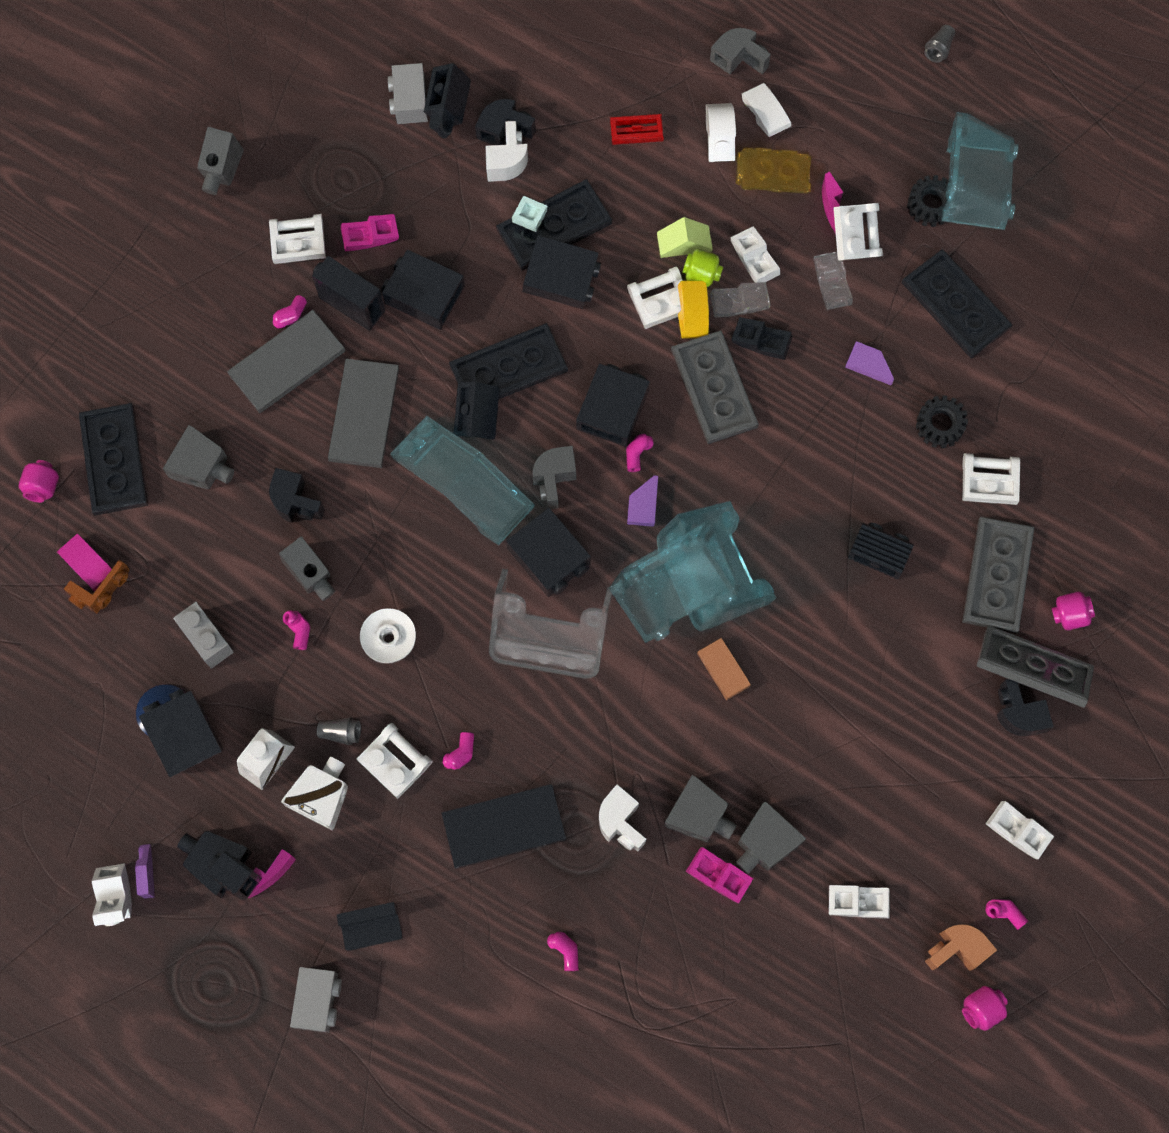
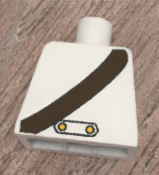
M262 728L238 757L237 766L239 774L263 790L295 747L274 731Z
M330 757L323 770L312 765L308 766L281 802L289 809L333 831L348 789L345 782L337 779L345 764Z

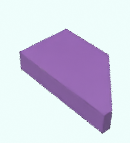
M856 341L845 368L892 385L894 377L882 352Z
M658 476L650 478L629 496L628 525H655Z
M151 844L140 845L138 849L139 859H137L135 866L137 894L144 899L153 898L155 893Z

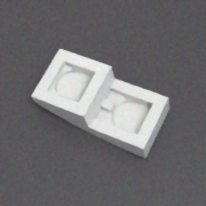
M764 83L742 93L743 102L754 113L756 123L768 137L791 127V121L784 109Z
M754 226L731 237V242L739 258L757 286L780 275V268L768 253L767 244Z
M1006 801L1000 802L986 822V825L1035 859L1040 858L1054 837L1036 821L1027 819Z
M829 885V915L890 919V889Z

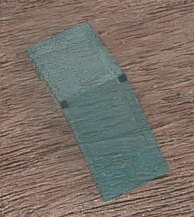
M428 416L390 453L395 461L444 494L476 525L480 533L497 545H500L535 507L480 451Z

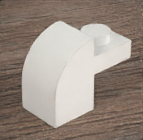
M732 103L706 104L709 162L735 161L736 125Z
M516 121L505 122L506 145L486 146L488 182L511 180L519 176L526 168L528 148L527 144H522V131H516Z
M618 785L613 788L601 804L599 811L600 830L608 842H610L615 834H618L620 837L617 840L628 850L634 848L639 851L646 843V838L626 822L636 811L639 803Z
M125 863L96 868L92 879L97 901L92 914L94 925L104 924L105 926H113L124 921L126 918H131V893Z

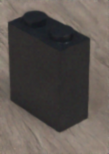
M537 235L522 292L583 309L585 301L591 302L595 288L590 286L592 277H598L601 262H597L599 253Z
M407 249L404 256H400L397 259L394 273L390 279L387 278L381 292L386 305L441 330L465 288L464 276Z
M327 256L323 262H319L315 266L312 278L319 298L370 331L385 313L380 289L330 256Z
M599 363L576 419V429L627 447L648 395L650 381L637 373H625L615 365Z
M547 508L506 540L508 551L547 597H550L553 593L555 595L560 594L568 587L569 584L567 582L575 576L577 578L582 577L590 569L591 556L550 508Z
M184 687L169 694L171 700L161 705L157 700L143 707L145 713L139 716L169 778L223 750L193 689L186 692Z

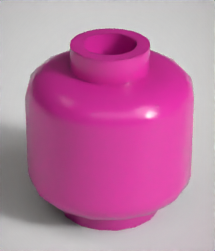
M37 460L36 463L25 465L19 481V489L23 493L24 498L42 503L44 500L53 497L59 475L52 468L51 463Z
M1083 592L1059 596L1056 600L1057 607L1052 608L1055 623H1061L1065 630L1088 626L1091 624V618L1095 617L1090 596L1085 597Z
M982 986L964 999L962 1013L972 1028L987 1031L1007 1017L1006 1005L1008 1001L1000 990H993L991 987Z

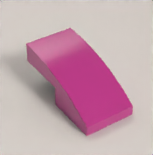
M828 172L825 174L822 185V199L826 216L836 234L834 207L840 206L843 191L832 174Z
M394 214L369 216L368 221L341 224L345 251L377 247L399 239Z
M78 534L57 551L94 592L112 570Z
M700 847L686 870L688 874L736 903L741 901L753 880L752 877L731 863L724 862L703 847Z
M282 849L266 874L255 868L254 872L262 877V879L248 898L258 895L273 885L284 875L296 859Z

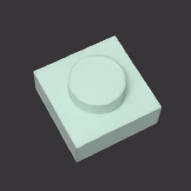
M523 196L512 216V222L536 232L547 212V206Z

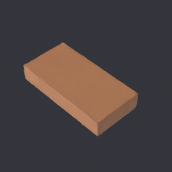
M722 638L697 652L726 701L751 686Z

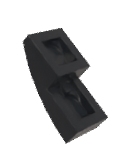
M739 317L731 341L756 353L785 360L793 336L789 331L766 327L765 322Z

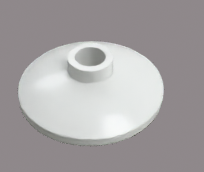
M381 609L372 613L364 621L360 630V642L363 650L371 659L380 663H394L402 660L411 652L416 640V631L411 619L396 609ZM388 634L394 636L393 641L390 643L384 641V637Z

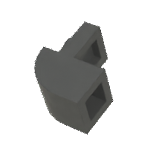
M735 28L725 32L711 47L710 61L728 74H731L744 61L763 75L769 68L771 54L764 46L755 43L756 32L746 28Z
M573 446L547 450L538 457L533 467V485H539L541 502L547 501V507L550 509L559 508L556 483L576 480Z

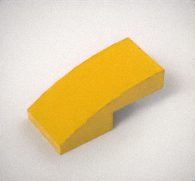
M680 281L678 292L681 311L678 313L681 338H699L708 335L709 308L706 283L703 281Z

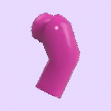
M558 931L550 934L547 939L548 946L551 949H557L564 955V971H579L577 944L563 932Z

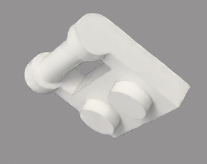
M879 203L834 207L838 261L883 256V250L879 245L877 220ZM862 213L867 214L868 250H865Z
M314 214L311 218L278 221V219L269 220L272 260L274 264L326 258L322 214ZM308 228H314V229H315V231H307V232H299V233H290V234H281V235H279L281 231H290V230H299V229H308Z
M673 267L668 270L669 272L638 284L634 282L627 285L631 299L645 329L678 317V313L681 311L678 284L682 281L677 267ZM671 282L675 287L646 299H642L640 295Z
M964 453L962 463V501L1018 504L1020 487L1019 457L999 459L974 457L973 454ZM973 467L1009 470V475L973 472Z
M393 723L385 727L382 733L357 758V761L397 799L433 762L427 755L423 756L398 732V728ZM389 740L416 764L411 771L384 746Z

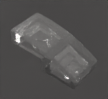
M837 252L814 256L815 270L826 310L852 305L853 297L846 280V269L843 261H838Z
M766 282L741 283L738 288L713 289L710 293L715 318L744 315L771 307Z

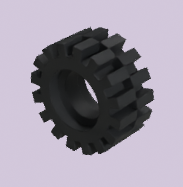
M929 175L925 176L924 180L921 178L917 180V183L911 189L907 208L910 209V216L916 215L914 221L918 223L920 219L923 220V226H927V223L931 222V227H935L937 222L939 225H943L945 220L948 221L954 212L958 199L956 197V189L952 190L953 184L950 182L946 185L947 179L944 177L939 181L938 175H934L932 180H930ZM927 194L936 195L942 200V205L939 208H930L923 203V197Z
M945 395L941 399L935 396L932 401L930 399L927 400L917 416L916 430L919 429L918 435L920 438L922 436L925 437L923 442L926 444L929 441L932 442L931 447L936 448L938 444L941 445V448H946L947 444L950 447L953 446L956 441L958 442L966 429L968 419H966L967 411H962L963 405L961 402L956 405L957 399L953 397L951 401H948V396ZM938 413L949 416L952 421L951 428L945 431L936 429L932 424V417Z

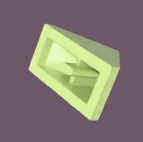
M686 217L657 232L661 258L688 255V253L693 254L696 249L708 252L713 250L709 226Z

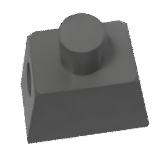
M211 127L207 128L198 162V170L205 178L201 190L206 193L217 195L220 184L229 186L232 183L244 151L233 133Z
M190 425L186 428L163 467L168 478L204 489H210L215 479L228 484L234 475V469L224 465L227 461L224 450Z
M302 536L279 553L282 563L308 594L315 591L320 599L325 601L336 592L327 581L330 578L329 571ZM310 570H314L317 573L311 578L306 575Z
M692 775L666 819L664 826L703 842H708L713 832L729 840L737 824L723 817L728 803Z
M764 802L738 842L746 852L736 861V864L747 874L758 863L768 871L801 846L806 838L767 802Z

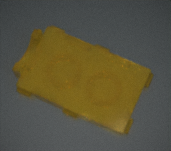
M744 148L742 152H738L736 157V184L741 185L743 190L757 189L780 193L808 194V192H811V183H809L811 156L808 154H797L798 151L773 150L772 152V149L755 148V150L753 148Z

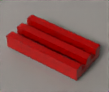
M661 114L610 117L612 145L663 141ZM653 123H657V125H654V126H642V125H638V124H653ZM634 125L632 127L616 128V126Z

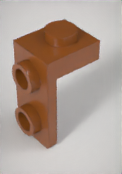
M119 560L93 595L70 580L64 588L70 595L68 601L81 610L86 606L97 614L100 609L108 606L115 589L121 587L126 582L130 569L123 561Z

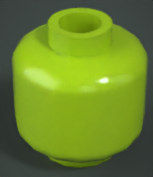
M696 249L693 254L688 253L682 273L686 274L687 281H703L709 287L713 280L719 281L723 266L719 265L718 255Z

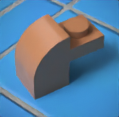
M955 925L939 933L946 944L944 945L940 941L928 951L931 956L925 962L934 970L952 955L956 954L970 971L978 967L997 949L977 928L969 925Z

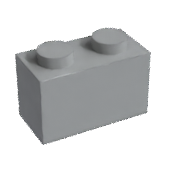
M423 64L393 65L392 76H388L389 92L394 93V99H389L391 115H396L397 124L428 122V117L423 112L426 102Z
M197 602L173 618L211 669L234 653Z
M299 968L290 1024L291 1028L329 1033L330 1026H335L337 1009H333L334 998L340 995L342 980L337 979L338 973L328 970Z

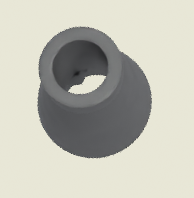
M943 25L925 44V56L927 59L939 63L948 57L952 39L955 35V30L952 26Z
M350 717L326 722L320 721L318 723V738L346 745L359 742L361 735L359 720H354Z

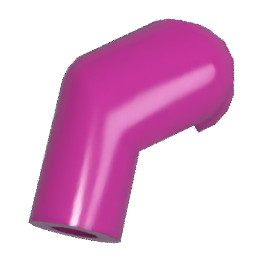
M297 295L290 306L277 310L273 315V325L276 328L282 329L294 324L307 304L306 299Z
M639 434L627 446V471L638 472L641 470L640 454L644 450H649L653 447L654 441L651 436Z
M286 611L283 615V622L295 633L293 648L307 650L310 623L298 611Z
M460 733L459 748L450 754L447 753L443 757V765L447 769L457 770L471 761L474 744L473 733Z
M993 899L986 904L985 910L989 917L1008 918L1017 930L1028 922L1027 918L1011 900Z

